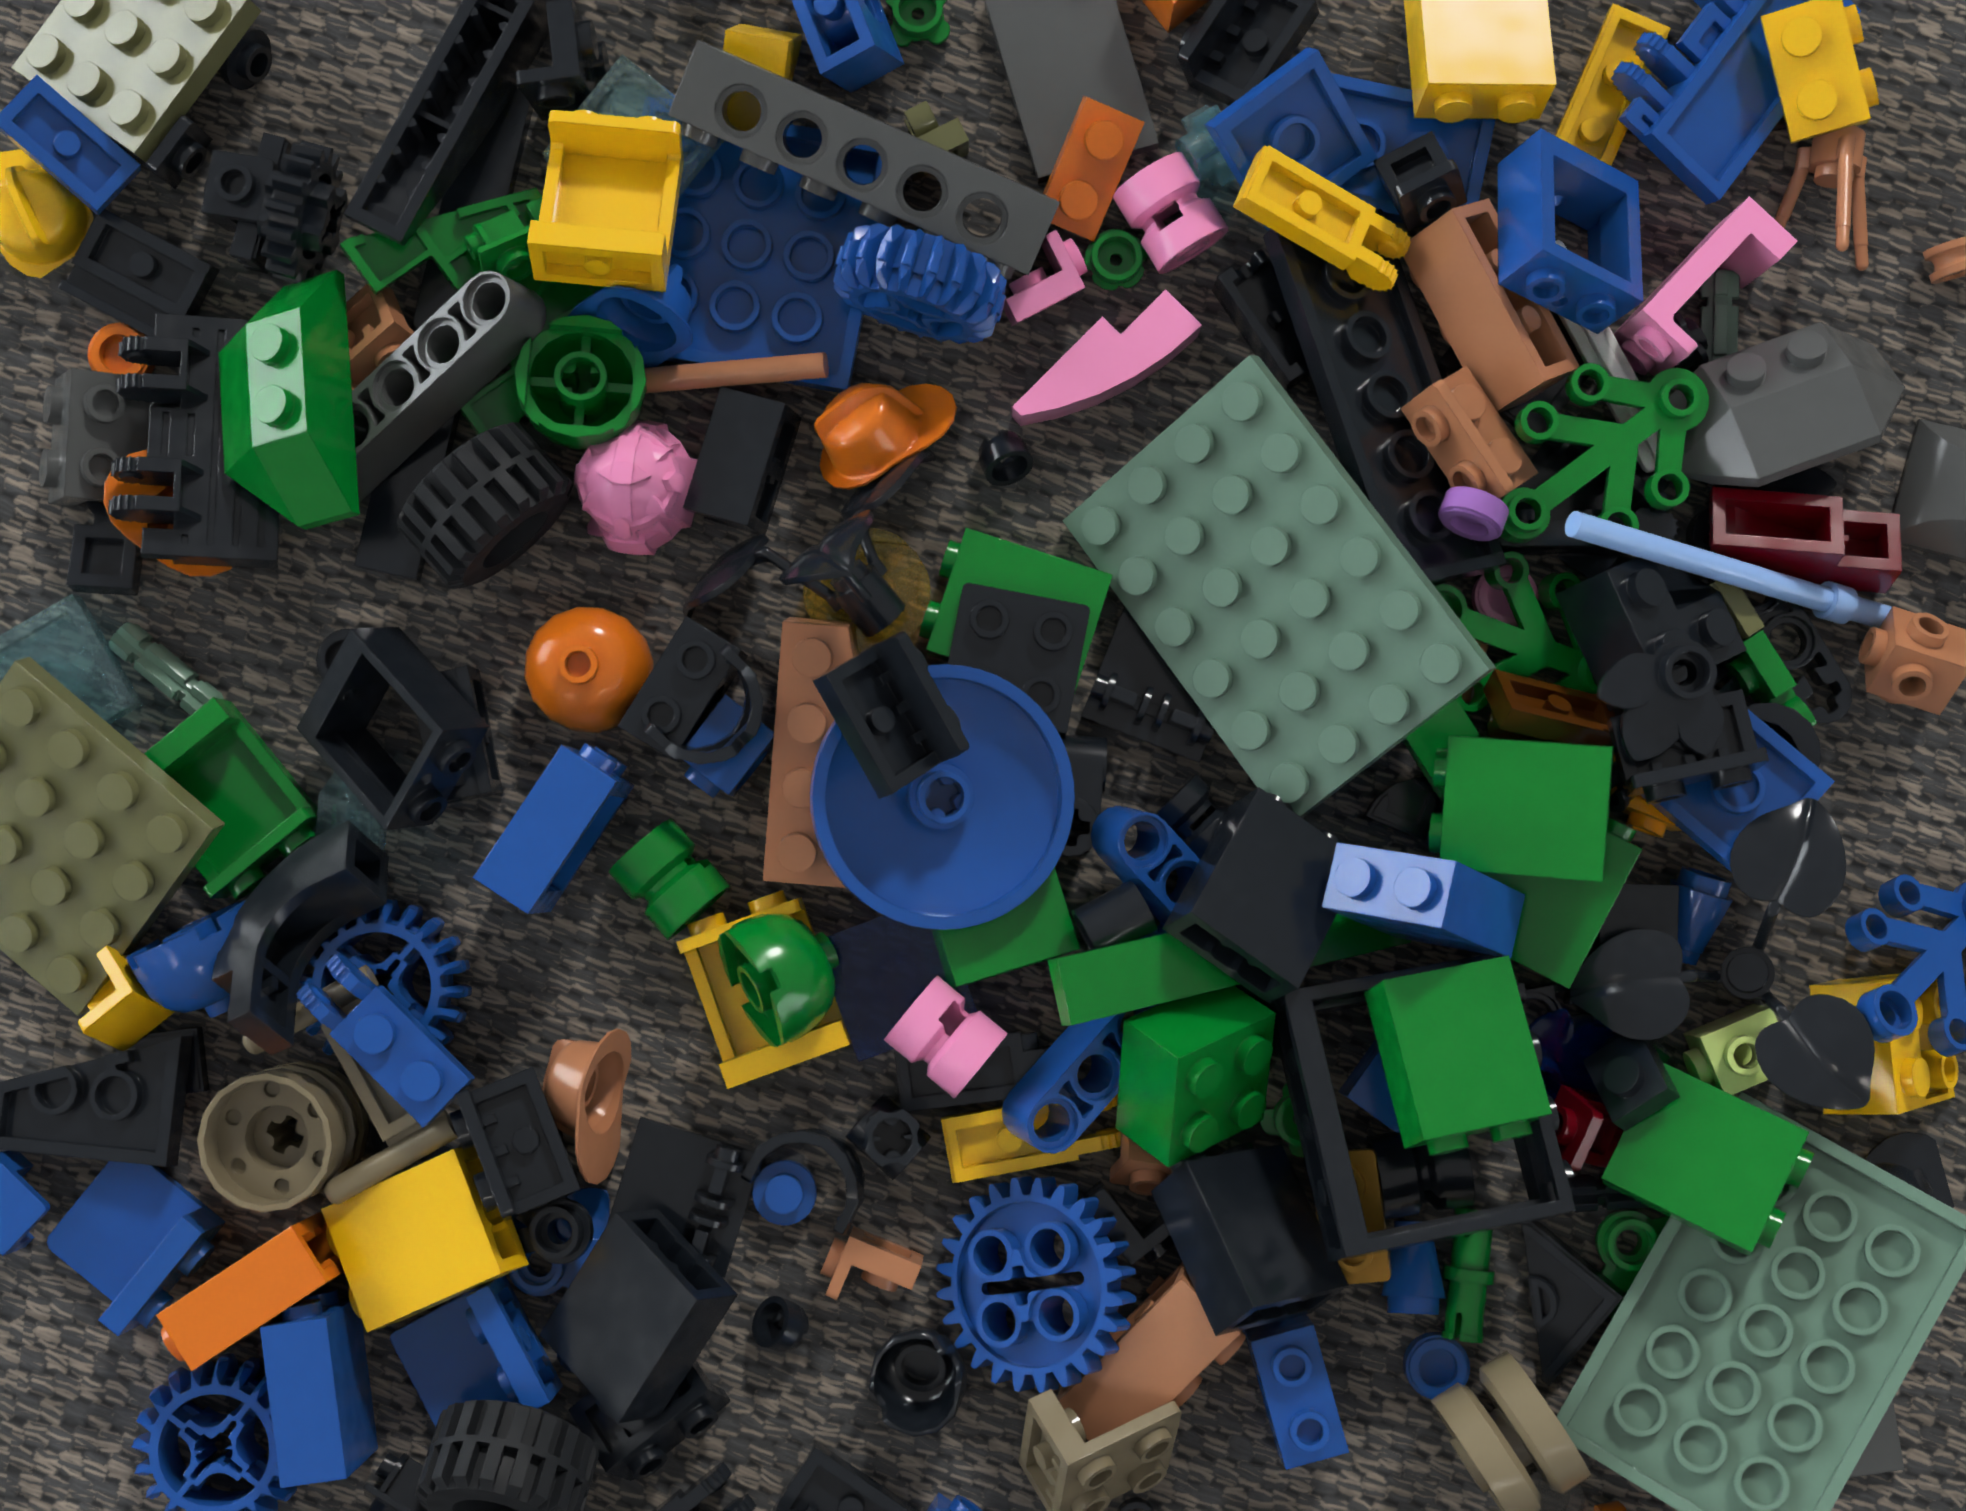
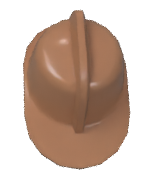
M618 1028L607 1032L599 1042L571 1039L557 1040L552 1047L543 1081V1092L557 1128L575 1139V1155L579 1172L586 1182L598 1185L608 1177L614 1167L620 1148L623 1088L631 1063V1041L627 1032Z

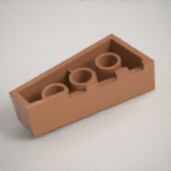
M789 617L782 622L763 881L846 888L826 862L819 847L811 818L810 784L814 761L820 744L834 721L813 680L859 654L854 622Z

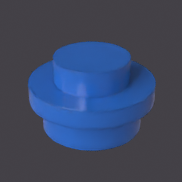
M792 1160L775 1161L763 1168L759 1176L756 1177L752 1191L753 1202L759 1214L773 1224L792 1225L798 1223L811 1212L817 1198L815 1179L811 1172L798 1162Z

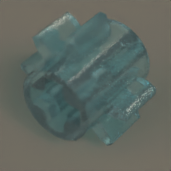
M1205 105L1181 119L1187 134L1175 141L1176 152L1183 153L1200 182L1208 177L1212 186L1219 183L1223 187L1236 178L1204 125L1221 111L1218 105L1210 108L1208 105Z

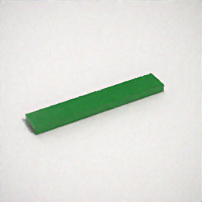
M1337 914L1310 967L1411 943V940L1395 938ZM1168 932L1047 960L1061 1026L1076 1025L1240 984Z

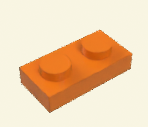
M1083 96L1043 191V194L1060 202L1051 224L1093 242L1095 241L1144 126V121L1087 96Z

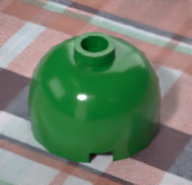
M589 315L560 317L548 323L549 329L539 333L533 341L530 337L522 346L515 367L519 404L533 427L554 444L583 450L590 447V445L607 442L638 420L647 392L643 356L637 346L635 348L633 343L623 335L622 329L611 321Z
M760 914L732 925L731 929L719 935V953L731 986L738 983L741 984L749 1002L741 1006L759 1034L771 1046L778 1047L787 1042H793L819 1025L833 1003L835 978L832 969L839 966L836 950L823 932L814 935L802 921L788 915Z

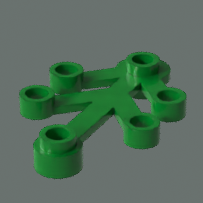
M1586 363L1573 371L1566 380L1565 391L1570 401L1581 407L1592 406L1598 401L1642 410L1625 423L1620 424L1558 414L1551 404L1544 401H1534L1524 407L1515 418V431L1518 437L1528 444H1540L1549 440L1591 447L1535 490L1526 487L1517 488L1500 499L1509 509V515L1501 537L1508 542L1521 544L1529 542L1543 533L1550 522V510L1605 469H1607L1602 513L1598 517L1608 520L1610 516L1621 519L1625 526L1639 530L1638 518L1631 510L1638 445L1656 431L1658 432L1655 473L1645 483V499L1653 508L1662 511L1670 510L1683 503L1690 491L1688 478L1681 471L1686 431L1696 427L1704 419L1709 407V395L1703 381L1696 374L1686 369L1669 368L1656 374L1649 382L1611 377L1600 365ZM1580 375H1587L1595 380L1597 384L1595 395H1587L1581 391L1578 385ZM1671 389L1679 390L1684 394L1687 400L1685 409L1681 410L1672 406L1669 401ZM1529 413H1538L1544 417L1546 421V431L1544 433H1536L1530 429L1527 423ZM1660 479H1668L1673 483L1676 491L1673 500L1665 499L1660 495L1658 491ZM1525 502L1532 506L1535 512V519L1532 524L1523 523L1518 519L1515 512L1517 503Z
M1516 551L1503 552L1513 570L1509 581L1506 582L1502 578L1500 568L1484 574V577L1492 588L1503 590L1518 627L1468 609L1464 595L1456 587L1448 584L1434 585L1476 641L1512 654L1494 664L1497 670L1528 677L1547 667L1566 674L1552 684L1596 694L1598 686L1593 681L1588 664L1555 596V587L1559 581L1564 583L1566 589L1580 583L1581 581L1576 575L1569 572L1548 574L1541 580L1538 588V596L1542 605L1551 611L1560 612L1573 648L1555 642L1528 580V562L1522 554ZM1493 671L1473 686L1474 696L1468 704L1464 702L1462 695L1457 698L1465 712H1477L1487 705L1488 700L1483 688Z

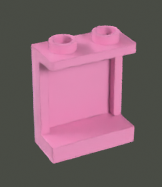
M1749 196L1702 239L1616 330L1614 336L1632 369L1641 375H1646L1649 372L1655 376L1663 370L1676 366L1698 347V344L1674 322L1673 316L1718 267L1737 273L1740 277V288L1743 289L1778 262L1793 247L1797 240Z

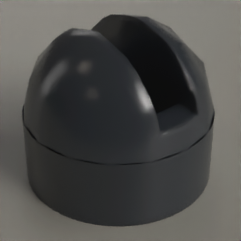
M1002 429L998 431L999 436L991 440L986 437L978 450L980 466L990 484L996 486H1006L1020 481L1031 471L1034 463L1025 441L1015 432Z
M771 1296L765 1299L756 1310L752 1323V1334L755 1342L761 1347L777 1352H788L798 1348L801 1345L800 1340L803 1333L807 1334L809 1330L808 1316L804 1309L795 1302L779 1296ZM783 1316V1317H784V1323H783V1326L780 1327V1326L777 1325V1324L779 1323L781 1317Z

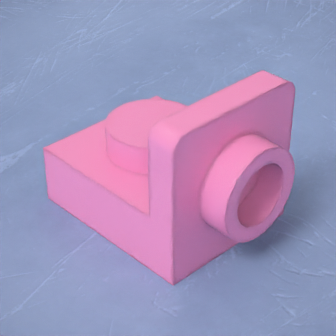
M1057 230L1048 233L1041 245L1055 274L1047 277L1043 267H1040L1030 272L1029 275L1026 274L1008 284L1013 296L1005 299L1003 310L1012 326L1085 288L1080 277L1088 272L1085 261L1075 242L1071 238L1062 241Z

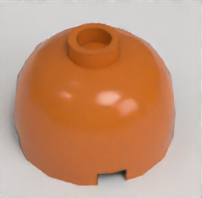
M579 606L554 615L536 631L526 651L524 676L533 702L549 720L575 732L601 733L618 727L621 719L653 670L654 661L646 638L627 618L606 608Z

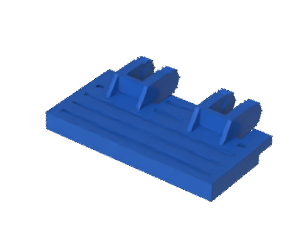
M1693 0L1702 10L1675 45L1694 63V66L1673 45H1670L1667 39H1664L1662 35L1656 34V32H1643L1633 49L1636 52L1635 55L1640 58L1639 60L1644 61V65L1668 87L1667 90L1650 74H1646L1645 69L1640 68L1639 65L1633 62L1621 61L1614 70V75L1611 77V80L1614 82L1613 85H1616L1617 90H1621L1622 94L1631 102L1618 120L1706 205L1716 202L1723 197L1784 115L1761 25V16L1810 0ZM1842 0L1844 7L1854 4L1851 0Z

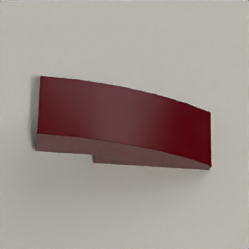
M1712 487L1709 492L1710 550L1718 554L1820 585L1826 581H1832L1852 587L1856 591L1884 594L1887 593L1902 572L1900 514L1844 510L1843 497L1724 487Z

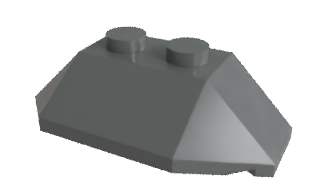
M1822 322L1704 363L1693 373L1703 381L1707 388L1709 407L1704 419L1696 427L1686 431L1681 471L1687 478L1709 484L1760 487L1880 443L1897 405H1899L1904 396L1905 386L1874 345ZM1676 390L1669 397V401L1673 407L1683 410L1686 408L1687 400L1681 391Z

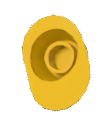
M21 149L0 152V252L9 265L26 276L42 278L75 256L94 220L93 212Z

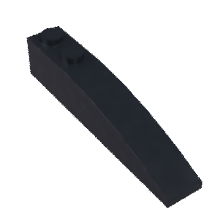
M463 0L345 210L344 215L348 219L402 246L408 242L471 159L517 89L516 71L529 69L549 35L546 2L557 0Z

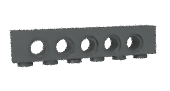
M697 40L668 113L669 116L683 121L681 125L682 135L715 149L719 138L743 148L739 160L772 175H775L778 166L782 165L802 174L799 187L830 201H835L837 193L840 191L862 201L858 213L874 221L891 227L895 225L897 218H901L921 227L924 233L934 236L943 235L945 240L955 244H964L966 248L982 254L987 262L994 263L1001 271L1003 277L1008 280L1012 279L1015 270L1029 275L1060 203L1058 200L700 40ZM743 91L753 94L761 106L759 122L755 127L747 131L734 127L727 115V106L730 99L735 94ZM800 118L812 120L821 131L822 142L820 148L810 157H800L794 154L787 144L788 128L794 121ZM867 145L874 148L880 155L882 169L874 182L863 184L856 182L849 176L846 170V158L854 147ZM917 172L931 173L941 184L942 195L937 205L927 210L913 207L905 197V183L912 174ZM979 198L993 201L1001 212L999 226L994 232L985 236L971 233L963 221V212L966 206L971 201Z

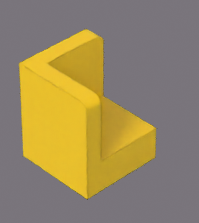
M106 945L96 955L110 979L87 1004L90 1011L79 1019L78 1025L85 1035L120 1051L131 1048L175 1011L165 1009L149 998L136 980L125 959L128 955L121 956L116 949Z

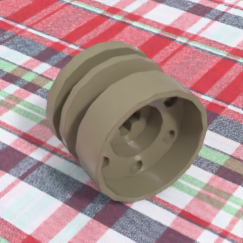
M309 1060L279 1064L264 1071L241 1077L217 1092L202 1115L197 1137L201 1167L214 1189L238 1207L262 1213L289 1209L309 1197L323 1192L325 1183L328 1180L358 1164L365 1152L369 1134L367 1111L350 1080L332 1066ZM294 1118L298 1120L296 1129L287 1125V1122ZM295 1131L304 1136L302 1140L298 1142L293 1140Z

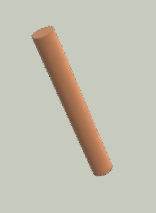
M825 352L644 368L647 385L646 393L828 378L829 375L828 358Z

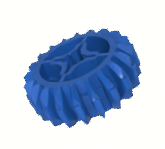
M881 223L855 227L853 232L847 234L844 246H840L834 265L836 269L833 289L848 306L860 309L862 315L875 318L878 324H887L897 328L899 332L907 331L916 334L920 338L923 336L930 337L939 342L951 340L958 344L983 341L984 338L992 336L995 324L1000 322L1006 296L1004 294L1007 280L994 263L987 262L986 258L980 253L967 250L964 244H955L945 240L943 235L934 236L924 233L920 228L915 231L905 229L899 224L887 227Z
M387 899L386 905L380 907L378 914L375 909L356 918V920L348 922L340 927L337 933L334 932L321 945L324 949L323 952L317 950L308 962V965L315 967L313 974L302 975L299 983L301 988L308 982L322 989L335 982L336 980L332 977L330 970L325 964L336 953L345 956L357 968L364 965L369 966L375 976L389 974L390 970L395 969L391 974L393 978L389 981L387 987L394 994L393 996L442 1045L450 1043L454 1038L451 1030L442 1023V1020L459 1023L463 1022L467 1015L462 1008L451 1005V999L468 997L472 994V987L467 984L453 985V974L469 970V961L458 960L450 963L446 955L461 945L459 938L452 936L438 943L435 938L442 931L445 922L440 917H433L420 928L423 908L417 904L409 905L400 918L398 901L394 899ZM377 932L392 934L407 941L400 951L393 952L383 962L376 960L370 954L362 955L353 947L363 938ZM421 957L427 965L431 981V993L427 1008L422 1005L424 1000L415 992L412 983L413 974L421 963L419 960ZM317 1021L306 1027V1032L310 1036L323 1033L320 1027L322 1023ZM326 1040L322 1048L323 1052L327 1055L335 1054L330 1043Z
M225 1353L218 1358L216 1365L209 1360L191 1372L180 1367L169 1374V1386L160 1385L150 1393L149 1399L155 1408L143 1410L139 1413L136 1420L149 1432L136 1437L131 1446L140 1452L148 1453L149 1458L136 1466L134 1474L143 1476L153 1474L156 1483L148 1488L146 1498L154 1499L164 1493L170 1499L164 1511H181L182 1509L186 1511H278L277 1500L288 1501L296 1493V1486L280 1488L266 1376L262 1379L258 1378L261 1367L259 1358H249L239 1369L234 1353ZM219 1394L230 1396L242 1403L231 1413L220 1414L209 1406L202 1410L192 1400L203 1395ZM258 1417L268 1437V1460L264 1458L267 1451L258 1444L254 1435V1425ZM237 1423L228 1436L232 1444L225 1449L230 1450L209 1463L218 1450L214 1443L220 1438L215 1436L225 1432ZM178 1436L187 1443L191 1452L188 1468L184 1464L179 1451ZM215 1473H224L236 1481L243 1477L254 1487L241 1491H222L205 1485V1483Z

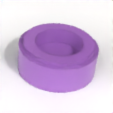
M1465 486L1448 489L1438 512L1439 519L1447 529L1459 536L1476 541H1491L1499 538L1509 515L1507 505L1496 496L1480 489Z

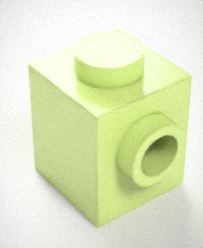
M1752 1004L1683 1033L1690 1050L1683 1052L1684 1063L1689 1074L1731 1095L1767 1081L1768 1078L1762 1072L1757 1061L1755 1042L1757 1036L1764 1028L1778 1022L1774 1012L1768 1006Z

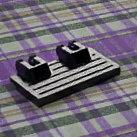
M156 313L154 336L140 337L139 335H130V337H124L122 342H119L118 356H121L126 362L129 361L132 364L138 363L140 365L180 367V375L121 374L116 384V393H119L123 399L126 398L137 402L180 404V408L150 406L147 457L122 456L120 458L116 457L114 462H111V476L118 481L130 484L139 483L140 485L173 486V497L120 494L119 496H113L112 500H109L108 515H111L116 520L174 524L173 529L142 528V558L171 559L174 564L278 569L280 513L224 474L218 353L249 321L247 319Z

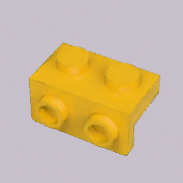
M1810 0L1761 16V25L1790 143H1796L1853 125L1867 124L1871 119L1869 107L1879 105V98L1871 68L1859 70L1853 45L1864 42L1861 21L1856 5L1844 7L1842 0Z

